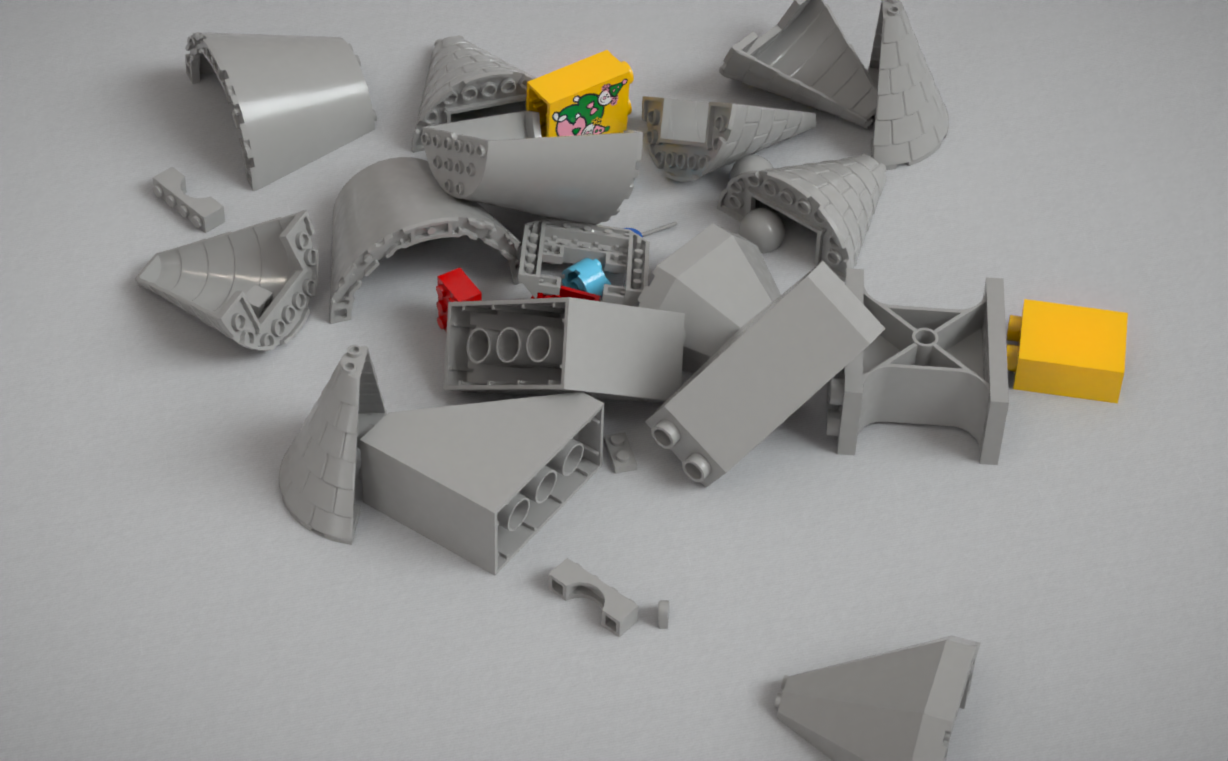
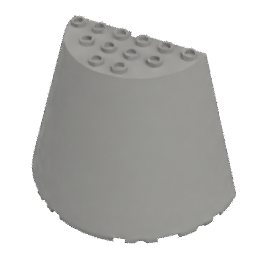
M196 32L187 39L186 51L190 50V53L185 54L186 74L192 84L200 83L199 74L216 73L225 91L228 104L232 103L235 106L232 116L236 129L241 130L242 138H239L243 151L246 180L253 191L259 190L375 130L374 121H377L375 110L372 109L368 85L360 68L359 56L354 55L352 45L348 44L341 37Z
M526 110L422 127L421 142L424 145L426 157L436 181L446 193L455 198L560 220L600 224L601 222L609 221L611 216H616L620 212L619 207L623 200L629 199L633 191L634 180L639 172L638 169L635 170L636 161L641 160L643 132L624 130V133L542 137L539 112Z
M397 157L378 161L354 175L343 186L334 203L329 322L334 324L351 320L355 299L354 292L360 289L362 278L364 275L368 277L380 265L379 260L386 256L388 259L394 255L397 249H405L417 243L438 238L460 237L463 235H467L470 239L474 240L480 238L485 244L500 250L510 265L512 281L514 285L522 284L518 279L522 244L477 202L455 198L446 193L436 181L428 161L414 157Z

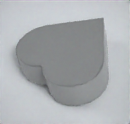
M661 600L658 602V626L660 629H668L669 600Z

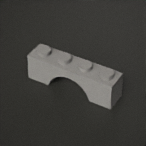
M170 167L153 177V191L155 195L167 202L171 208L176 209L182 217H186L196 228H200L203 232L207 233L225 222L224 206L211 196L193 198L185 194L187 192L185 176L174 167Z
M567 558L549 573V590L565 601L574 598H587L595 601L602 608L601 625L616 636H622L638 621L639 606L633 600L626 598L614 587H610L602 582L596 575H592L578 563H574Z

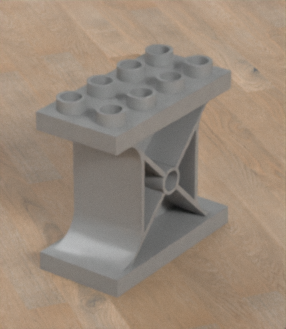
M846 268L845 285L885 327V330L838 373V378L833 377L827 384V404L838 405V409L827 410L826 435L837 436V454L855 455L857 435L865 426L871 423L897 422L958 427L969 432L979 444L980 464L998 465L1009 405L1004 278L986 277L983 299L976 306L968 309H944L887 305L878 302L865 290L864 269Z

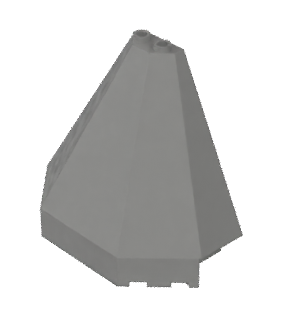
M712 223L655 267L652 273L655 275L650 286L645 285L637 300L640 302L638 307L685 313L684 329L686 339L683 345L682 371L695 373L741 327L781 294L758 246L737 233Z
M948 636L791 676L784 675L781 684L783 692L782 694H777L774 707L778 708L777 718L832 761H946L950 737L959 708L965 709L980 643L956 636Z

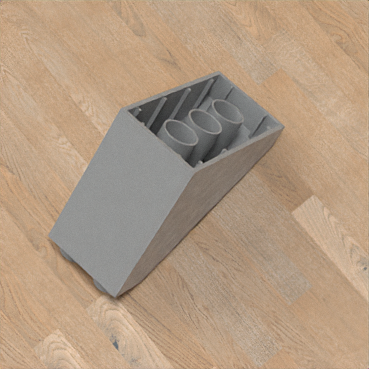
M822 261L741 327L645 422L652 429L651 433L654 440L661 447L671 449L683 462L682 467L685 474L693 481L701 482L705 487H708L726 474L867 348L885 330V327L829 266Z
M571 297L448 302L443 390L531 396L584 392L595 399L665 402L683 385L684 381L682 358L683 345L686 339L684 329L685 313Z
M584 392L389 412L375 426L372 424L366 425L357 438V448L360 449L361 467L358 477L362 481L363 502L495 576L602 467L604 403Z

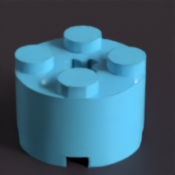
M584 258L562 272V274H565V278L562 279L563 286L600 295L601 297L604 284L611 285L610 281L605 277L602 265L598 259Z

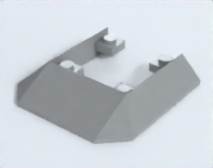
M549 217L525 224L518 279L535 299H537L538 292L548 296L559 295L561 277L540 275L542 262L550 265L562 264L563 262L575 264L584 258L598 259L604 271H609L612 274H624V287L604 284L602 302L633 306L639 302L637 299L645 285H648L650 242L630 229Z

